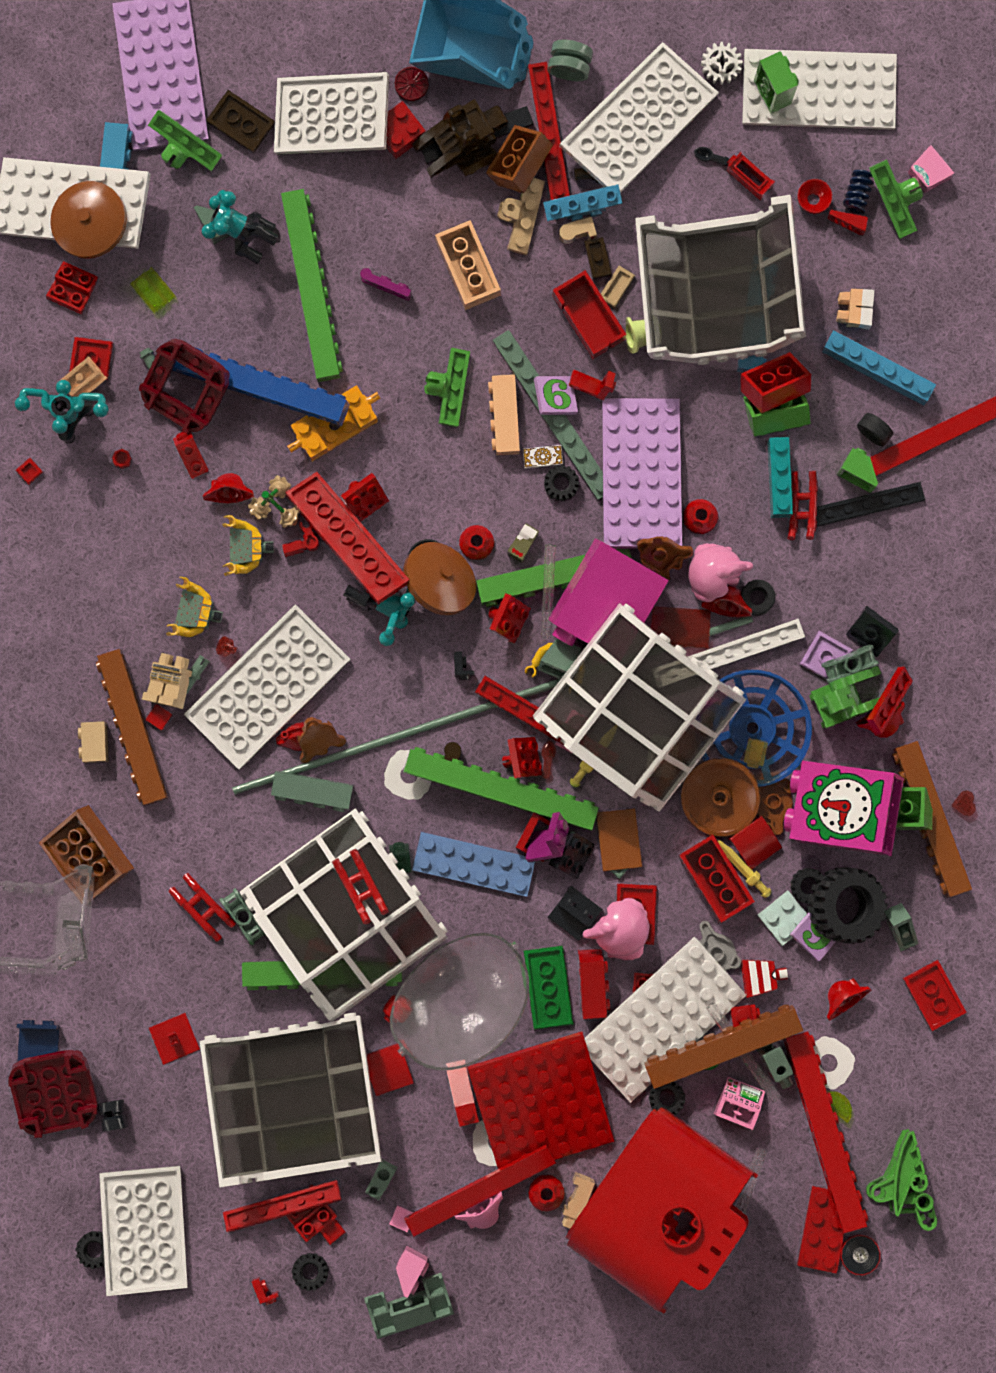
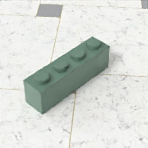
M275 771L271 795L275 796L274 799L286 801V798L294 799V803L305 805L306 802L314 803V807L325 808V805L333 806L332 810L344 812V809H349L353 785Z

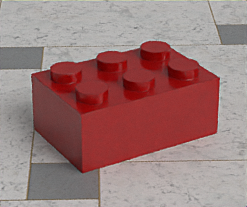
M789 352L741 373V392L761 413H764L811 392L812 374Z

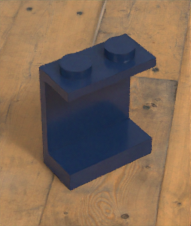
M23 1020V1023L17 1024V1028H19L18 1061L58 1052L60 1025H54L55 1021L43 1020L42 1024H35V1020Z

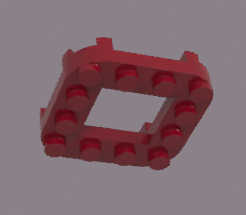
M175 338L158 347L156 350L157 354L146 378L139 386L142 400L145 403L143 406L148 410L154 409L183 427L181 430L183 432H198L207 427L212 421L228 388L230 373L222 364L187 342ZM176 361L206 379V385L194 410L163 391Z

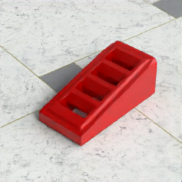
M830 210L827 218L860 236H863L866 231L868 221L866 216Z

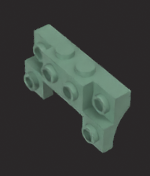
M441 1273L423 1278L425 1290L414 1293V1295L411 1294L408 1298L402 1297L387 1302L384 1292L364 1297L377 1339L454 1314Z

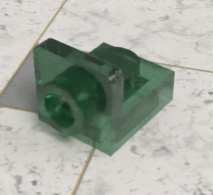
M396 842L393 845H389V854L392 853L398 861L395 865L399 871L404 869L406 873L412 872L409 844Z

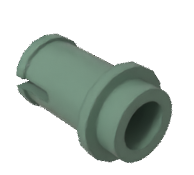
M150 348L140 352V359L144 360L148 369H150L155 359L154 351Z

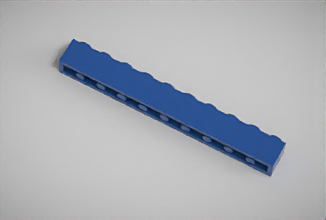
M214 353L208 355L229 371L230 377L227 389L339 426L343 425L350 406L345 396L336 393L333 396L322 388L315 390L303 382L296 384L288 377L281 376V378H278L272 372L266 370L260 372L256 370L257 368L248 364L244 367L238 365L239 362L228 358L226 361ZM176 361L172 371L206 381L205 378Z

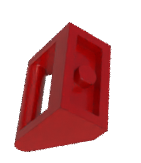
M533 812L515 848L527 854L528 849L524 847L538 820L547 825H550V821Z

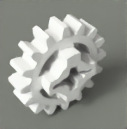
M723 42L718 47L714 43L712 49L707 47V54L703 53V61H701V66L704 67L702 73H708L707 80L712 77L714 84L719 80L720 85H723L724 80L729 84L731 77L733 79L737 78V73L741 72L742 68L740 66H742L743 61L739 60L741 53L736 54V47L730 49V43L725 47ZM721 57L724 64L723 69L721 63L719 62ZM728 69H732V71L726 74Z

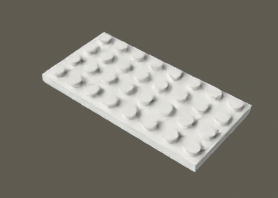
M662 42L560 143L559 147L603 187L619 184L621 193L718 96L719 92Z
M744 49L742 125L895 130L897 54ZM781 51L783 56L788 58L789 68L792 73L796 74L799 83L792 103L770 114L754 82L759 61Z
M3 157L0 174V235L55 240L51 231L50 219L53 206L58 197L74 184L84 181H96L112 188L120 196L126 208V229L120 242L115 247L138 249L151 174L147 171Z
M295 604L184 715L240 770L351 659Z
M693 937L585 1037L590 1059L631 1103L651 1084L644 1064L649 1057L665 1055L667 1050L685 1047L684 1044L693 1040L697 1042L731 1008L737 1005L746 994L704 946Z

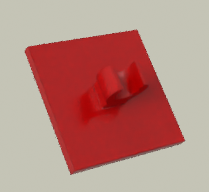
M186 1013L149 1027L163 1065L200 1050Z

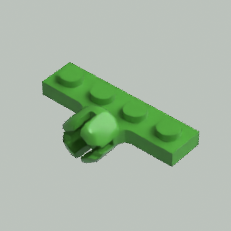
M158 109L148 124L149 127L169 141L161 157L168 163L174 154L176 157L170 165L173 168H180L188 157H192L212 171L222 157L220 152L160 109Z
M887 159L869 167L899 239L916 232L917 228L908 206L923 197L921 188L915 189L920 186L918 180L910 178L902 183H898Z
M451 348L447 372L438 373L431 371L426 376L425 382H427V385L424 386L425 393L439 396L442 400L438 424L456 428L459 425L470 351Z

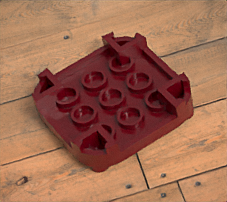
M63 1050L25 1058L13 1064L8 1078V1086L11 1088L19 1120L18 1125L21 1130L23 1129L26 1133L34 1135V1138H42L43 1134L77 1127L84 1129L89 1127V1124L95 1119L98 1111V1100L88 1061L81 1051Z

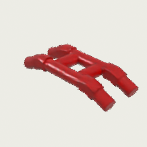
M815 470L809 471L810 492L799 493L798 471H792L793 514L789 520L788 539L795 540L796 532L798 531V519H808L806 539L813 540L817 528V473ZM799 500H809V512H798Z
M353 849L349 853L359 870L358 873L349 877L339 858L333 860L332 864L363 924H368L371 920L362 903L363 901L373 896L382 915L387 914L389 910L357 849ZM364 879L369 890L358 895L353 884Z
M186 873L183 879L196 894L187 901L175 887L170 888L168 892L203 930L218 942L222 936L207 921L216 913L230 928L234 927L236 922L189 873ZM201 899L210 907L202 916L194 908Z

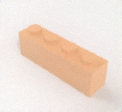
M515 375L492 376V382H488L489 393H493V401H489L490 412H494V420H490L491 431H495V439H492V450H496V455L519 454Z

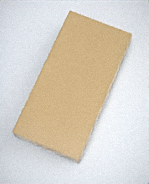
M618 266L601 293L608 305L613 308L617 306L635 275Z

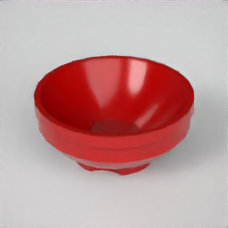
M807 180L798 190V204L801 209L809 214H820L832 202L831 188L822 180ZM809 195H817L819 202L816 205L810 204L808 202Z
M697 499L685 507L683 521L691 532L705 534L716 526L718 512L711 502ZM698 510L706 511L707 518L705 520H698L696 518Z
M470 526L460 536V550L469 559L482 560L488 557L494 548L493 535L483 526ZM473 536H480L483 542L480 546L476 547L471 544Z
M541 1175L535 1178L530 1184L528 1191L532 1205L538 1210L546 1212L558 1208L563 1202L565 1194L560 1180L552 1175ZM545 1188H549L553 1192V1196L549 1200H544L541 1197V1191Z

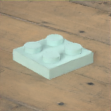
M787 890L757 916L783 946L793 938L790 935L807 913Z

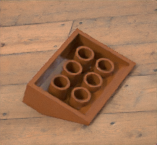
M89 805L73 812L39 842L84 906L134 869Z

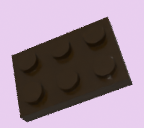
M230 90L226 91L206 119L208 124L253 154L275 125L273 119Z

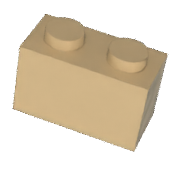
M105 721L81 723V728H78V738L82 742V747H79V759H82L84 763L108 762L107 723Z

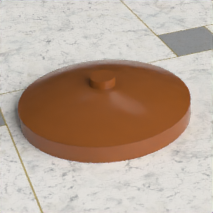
M96 181L80 182L66 189L56 200L51 212V231L59 246L69 254L84 259L97 258L110 252L123 237L127 225L126 208L120 196L106 184Z
M428 542L417 546L407 556L403 568L404 574L410 579L407 588L421 606L436 614L454 615L462 612L473 601L476 593V580L473 570L466 559L455 549L442 543Z
M713 758L701 762L688 774L681 791V803L686 817L697 829L714 836H729L738 833L755 818L760 805V789L752 772L743 764L728 758Z

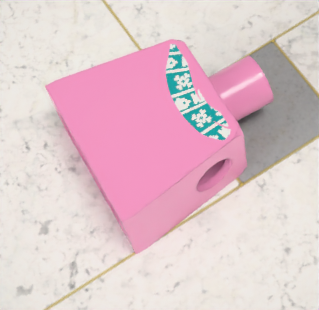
M929 146L911 166L908 174L918 180L919 187L926 193L951 179L954 172L936 150Z

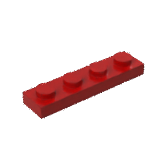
M905 666L897 668L867 718V722L875 734L883 733L913 682Z

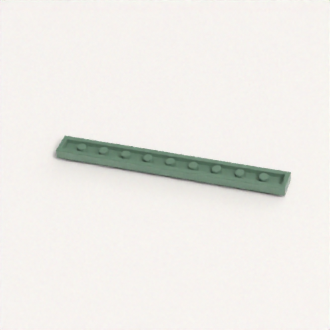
M507 330L493 339V343L539 411L534 378L539 375L511 332ZM541 415L596 499L603 498V472L565 415Z

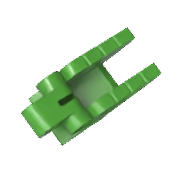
M878 666L840 678L829 683V685L811 691L809 697L811 701L816 703L823 720L821 722L822 728L831 727L873 710L879 698L862 703L855 684L880 675L881 671Z
M909 1129L901 1131L884 1175L869 1182L866 1186V1193L876 1202L888 1201L890 1212L896 1216L914 1213L918 1226L930 1231L936 1227L937 1217L932 1197L923 1192L928 1186L926 1174H924L925 1169L914 1131H909ZM880 1187L879 1195L874 1196L875 1189ZM909 1188L914 1190L912 1193H908ZM921 1197H924V1202L921 1205H919V1199ZM903 1204H911V1205H912V1208H902V1207H903ZM922 1212H925L926 1216L931 1218L928 1221V1225L922 1222L925 1220V1215Z

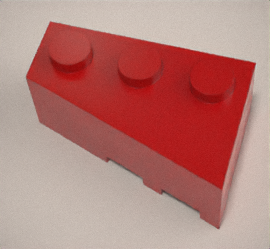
M602 949L578 950L583 1019L607 1018V1011H610V1000L606 999V992H609V981L605 980V973H608V962L603 959Z

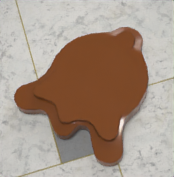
M663 536L641 539L637 543L642 564L667 580H670V569L680 570L683 560L690 558L694 554L692 547L678 545L672 539Z
M309 717L304 721L303 733L301 736L298 735V743L302 749L300 760L302 763H307L316 755H325L330 746L341 747L345 745L346 739L344 736L337 734L331 722L322 723L319 719Z
M787 778L771 785L759 787L760 805L757 814L758 817L762 816L775 835L783 833V821L788 808H792L793 805L790 781Z

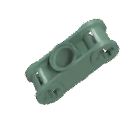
M873 645L861 647L856 651L822 663L821 666L825 669L828 677L827 683L878 665L879 662L875 659L872 650L874 648ZM851 659L852 662H853V665H852V667L849 669L848 666H847V663H848V661Z
M236 888L225 898L221 897L219 899L252 946L260 937L266 936L255 920L253 912L250 911L244 898ZM241 911H246L249 914L247 922L239 920V913Z

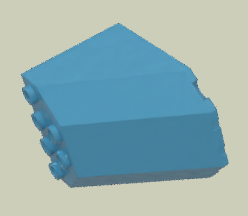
M424 0L409 63L422 71L510 89L515 83L521 82L526 78V71L534 42L526 29L528 25L526 17L501 0Z

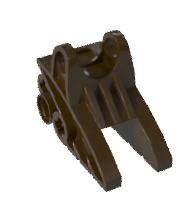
M473 99L463 106L459 104L448 110L443 119L412 143V146L417 153L437 142L444 155L426 169L430 178L476 154L480 150L479 147L484 149L494 144L497 140L494 133L506 127L509 122L499 105L482 112L477 101Z

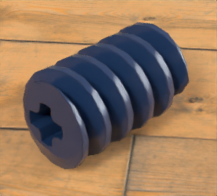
M860 169L852 172V178L849 181L850 185L847 188L848 192L845 194L846 199L843 201V205L848 210L860 214L865 213L861 206L866 207L868 205L863 199L867 200L870 198L866 194V192L872 191L868 185H874V181L870 179L873 178L871 172Z

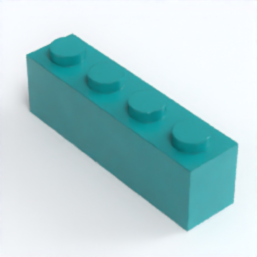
M789 437L769 438L767 444L771 518H789L793 514Z

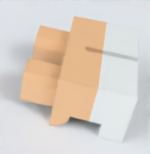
M851 289L850 292H840L838 304L848 305V310H838L836 322L846 324V327H859L869 330L872 326L874 290Z

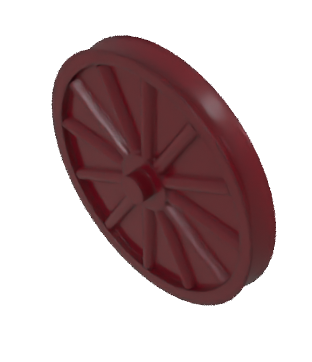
M417 67L403 68L395 77V90L405 100H419L428 91V77L424 71Z

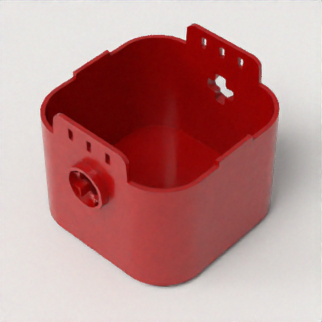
M663 1107L659 1110L654 1108L638 1128L575 1220L565 1237L569 1240L567 1246L653 1309L665 1314L668 1309L665 1303L680 1281L683 1280L697 1290L705 1289L744 1234L749 1224V1219L733 1203L752 1176L757 1178L758 1174ZM688 1211L694 1217L690 1222V1226L696 1229V1232L694 1234L688 1230L685 1235L681 1236L675 1231L678 1222L672 1217L673 1214L680 1216L683 1212L686 1213Z

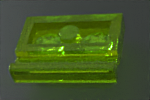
M152 266L148 271L142 273L130 283L154 314L176 297Z

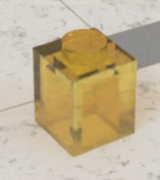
M748 738L744 762L747 763L748 767L758 769L759 765H764L768 741Z

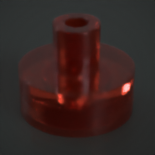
M226 636L219 640L216 647L217 654L223 657L229 656L230 653L235 654L237 651L233 639Z

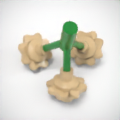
M277 475L269 481V490L272 492L263 491L262 497L258 499L253 498L248 505V508L251 509L249 513L257 519H261V517L265 519L268 513L271 512V508L268 506L272 503L280 511L281 520L279 524L283 528L291 527L297 524L300 512L295 507L292 509L282 508L274 500L273 496L284 498L285 492L290 490L289 488L291 487V484L287 482L285 477L281 478Z

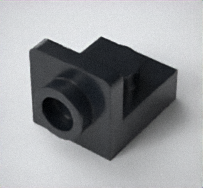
M455 651V677H459V680H471L470 676L475 675L474 671H463V668H466V656H462V651Z

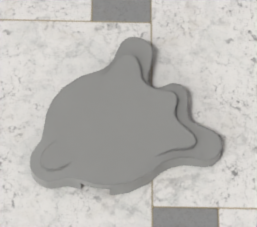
M702 921L699 924L702 939L698 941L725 971L739 968L741 959L736 953L733 942L728 937L716 933L708 921Z

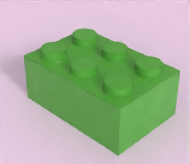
M781 51L760 60L754 82L770 114L792 103L799 83L796 74L792 73L789 68L788 58L783 56Z

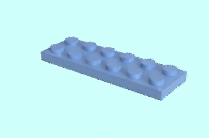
M421 832L412 870L527 897L535 861L527 862L526 856Z

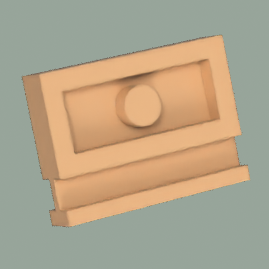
M88 356L61 380L70 382L71 391L69 394L73 397H78L81 393L93 391L107 377L102 374L98 366Z

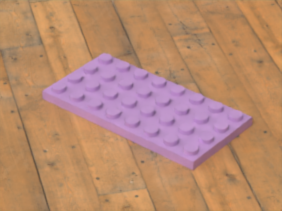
M132 0L112 3L130 131H133V151L167 147L169 141L148 126L158 109L201 140L209 141L189 0Z
M605 398L602 400L603 542L614 549H637L639 540L663 536L672 539L675 543L682 546L680 399Z

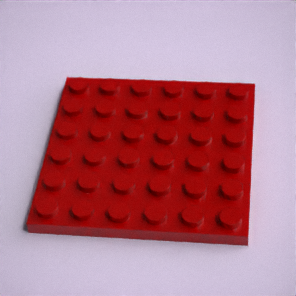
M582 1031L467 1066L498 1169L544 1145H547L554 1160L614 1142Z

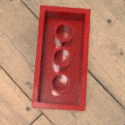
M713 834L678 855L719 923H722L755 902Z

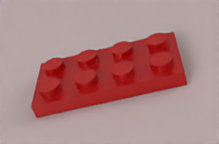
M811 1186L797 1265L837 1274L844 1233L840 1231L828 1189Z

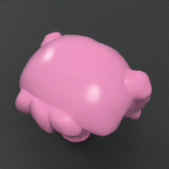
M708 543L699 545L694 551V557L689 567L688 577L691 590L697 599L704 602H711L716 598L723 597L729 591L727 585L736 587L741 573L751 570L753 564L748 561H740L739 557L732 552L731 547Z
M632 898L612 902L607 907L608 914L601 917L600 921L592 929H587L583 932V937L595 939L598 945L608 953L607 956L609 958L634 960L642 956L644 944L648 938L649 921L647 911L644 910L640 902Z

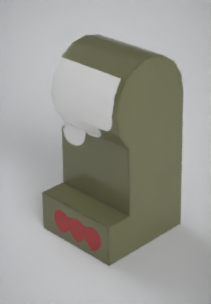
M526 523L509 547L507 554L522 563L538 536L539 530Z

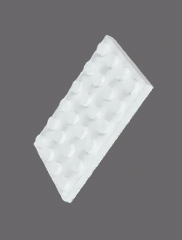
M381 72L277 78L274 153L298 154L386 150L389 74Z
M180 1166L99 1173L106 1296L187 1288Z

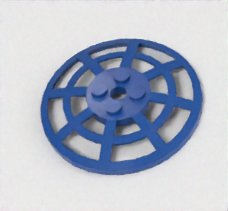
M742 670L724 676L719 681L726 683L734 679L735 686L744 692L742 696L745 697L746 701L730 720L729 731L720 733L713 744L715 743L716 748L724 758L735 760L748 769L761 768L764 779L757 780L759 787L781 781L800 765L810 746L812 721L804 698L790 682L768 671ZM759 675L771 678L774 681L769 690L760 687L744 688L741 677ZM780 684L786 686L795 695L802 709L790 712L786 703L775 694ZM746 693L764 694L765 697L760 705L749 704ZM726 696L719 705L708 701L704 706L714 712L712 730L718 724L719 716H724L728 710L724 707L732 700L729 696ZM772 699L781 706L785 714L773 717L767 709ZM703 709L695 718L698 722H700ZM805 717L806 734L804 744L800 749L791 744L794 733L793 720ZM755 722L758 725L756 733L748 732L747 725L749 723ZM788 722L786 740L775 735L776 724ZM694 727L695 743L697 749H699L706 738L701 739L700 730ZM732 738L733 742L738 746L733 756L724 749L721 741ZM771 742L782 747L774 756L766 759L763 749ZM745 750L756 751L759 762L749 763L740 759ZM786 751L797 756L787 769L778 775L771 776L769 765L778 761ZM706 753L702 756L703 761L710 759Z

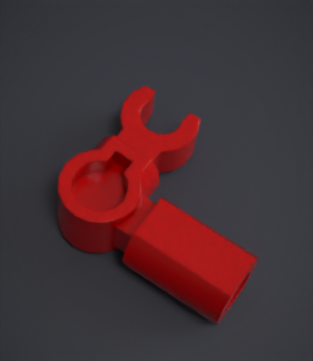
M299 522L300 530L305 533L303 535L304 541L297 540L282 544L285 557L303 553L304 550L313 552L318 549L319 541L311 525L308 528H304L302 522Z

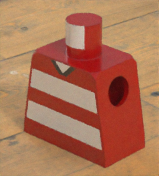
M741 960L746 998L778 989L777 981L788 979L787 969H775L774 961Z

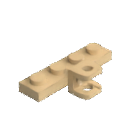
M533 178L526 192L521 193L520 200L507 198L500 203L497 217L503 221L514 223L507 250L523 255L528 253L545 181Z

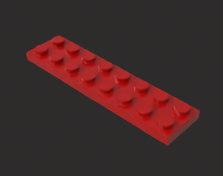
M315 472L285 492L286 497L378 605L407 586L410 579L318 472Z

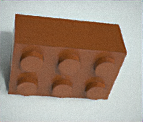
M514 125L486 174L498 186L525 193L553 144L542 132Z

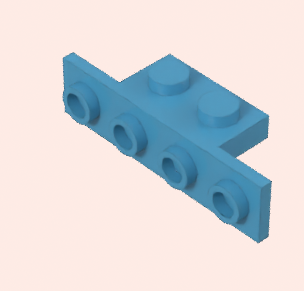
M619 184L543 202L547 221L565 217L572 219V221H578L586 215L596 217L602 215V212L606 211L605 208L623 204Z

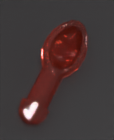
M547 741L542 747L541 754L544 759L542 777L544 779L550 778L552 774L551 763L556 755V747L552 741Z

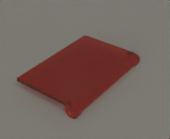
M654 606L652 609L651 629L658 635L661 632L671 639L669 643L675 647L678 644L680 647L708 649L711 611Z

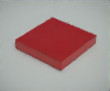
M74 337L69 372L89 356L101 370L102 374L107 377L106 380H108L113 342Z

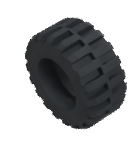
M837 867L834 870L826 871L825 876H820L817 879L818 884H813L811 888L813 893L808 897V901H811V906H808V913H812V917H810L812 924H817L815 929L819 933H823V937L847 944L862 943L866 941V938H872L875 935L874 931L880 930L882 927L880 923L885 921L886 918L884 910H887V904H885L884 899H887L886 893L881 891L883 889L882 884L875 882L877 880L873 874H868L863 869ZM852 887L859 899V909L854 919L844 924L837 915L836 901L839 894L845 888Z

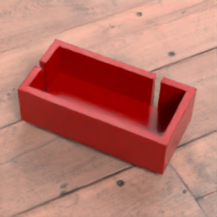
M586 270L553 289L552 297L561 310L564 309L563 314L592 359L607 352L608 346L613 348L626 340V332Z

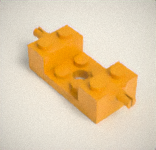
M357 385L341 394L346 397L350 406L343 425L339 429L332 430L329 427L330 422L312 416L308 418L306 415L291 425L297 441L288 445V449L292 453L302 447L313 462L377 423L378 419L372 410L371 404L381 399L376 392L366 397L361 393Z

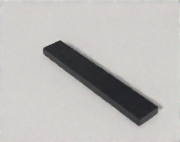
M525 106L504 114L509 123L503 129L495 132L494 136L497 139L508 135L514 125L524 128L534 125L528 107ZM437 142L421 150L426 164L434 162L444 155Z
M921 482L818 506L817 527L925 501Z

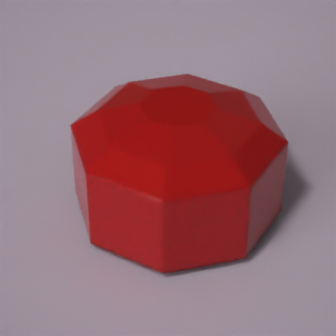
M124 449L115 451L112 456L114 465L121 469L129 467L132 461L130 453Z

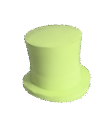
M627 317L626 343L628 351L634 354L638 352L639 348L647 346L644 319L632 321L630 317ZM652 317L654 344L659 345L661 342L660 327L656 317Z

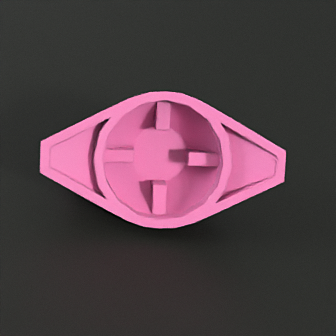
M502 1192L455 1215V1218L466 1221L471 1229L475 1227L486 1229L493 1226L499 1217L498 1207L503 1199Z

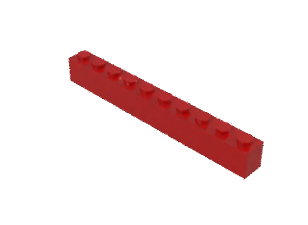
M807 1031L784 1038L786 1051L841 1233H847L867 1227L868 1216L866 1211L861 1208L862 1196L859 1190L856 1191L854 1184L857 1182L853 1170L850 1171L848 1164L851 1162L848 1151H844L842 1145L845 1143L844 1136L841 1131H838L836 1125L839 1123L836 1112H833L831 1108L833 1100L830 1092L827 1093L825 1085H827L825 1074L820 1072L821 1060L819 1055L814 1052L813 1047L816 1046L814 1037L809 1035Z

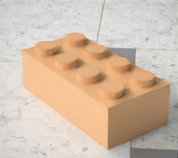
M471 220L435 235L436 244L465 310L501 296V289Z

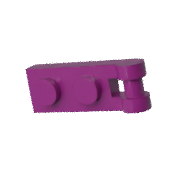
M369 268L361 270L360 275L363 283L404 300H410L412 292L409 286L403 283L395 284L391 282L390 278L383 275L381 277L373 275Z

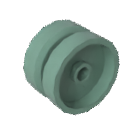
M573 40L554 41L550 53L552 58L549 59L547 71L560 79L575 82L587 80L590 71L588 64L591 63L593 57L592 48Z

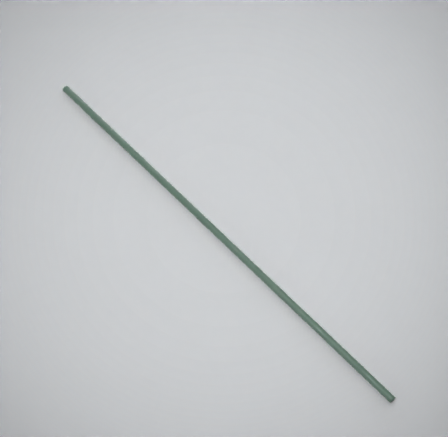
M752 616L742 617L670 641L669 643L674 647L677 644L682 646L751 623L753 619ZM659 645L652 647L644 658L666 650ZM639 652L625 656L620 663L622 665L632 663ZM608 662L606 666L601 664L586 669L584 678L616 667ZM560 679L517 692L516 694L522 698H527L554 689ZM487 702L283 770L282 772L299 774L497 708L498 706ZM275 773L232 787L233 792L236 795L272 783Z

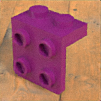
M560 812L552 814L549 829L532 833L526 854L527 862L562 857L569 827Z

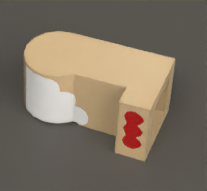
M592 217L564 224L559 232V238L565 244H570L575 239L588 236V240L596 239L597 237Z

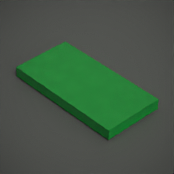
M563 946L525 950L524 959L534 1030L573 1025Z

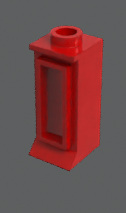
M742 152L737 156L733 155L728 160L726 171L760 201L763 199L764 194L773 188L775 181L758 169ZM741 163L762 184L760 186L755 184L737 166Z

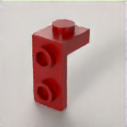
M573 370L569 386L604 400L609 392H613L616 386L614 381L616 373L608 371L601 381Z
M181 432L177 434L173 441L190 477L193 479L208 472V467L192 433Z

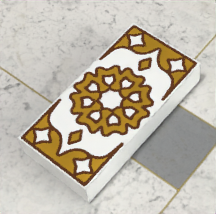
M561 445L523 449L524 468L563 465Z

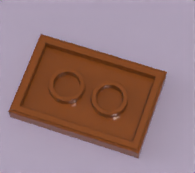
M635 808L597 812L596 818L603 872L642 867Z

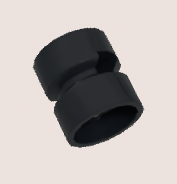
M124 1099L98 1104L99 1113L103 1116L101 1120L102 1132L128 1127L127 1116L123 1115V1112L126 1110Z

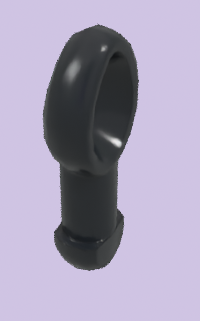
M698 147L694 150L695 156L701 161H713L722 164V166H728L729 158L714 154L710 148Z

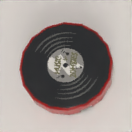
M857 1234L850 1236L844 1242L840 1258L843 1266L849 1272L855 1275H866L877 1268L880 1262V1250L872 1238Z

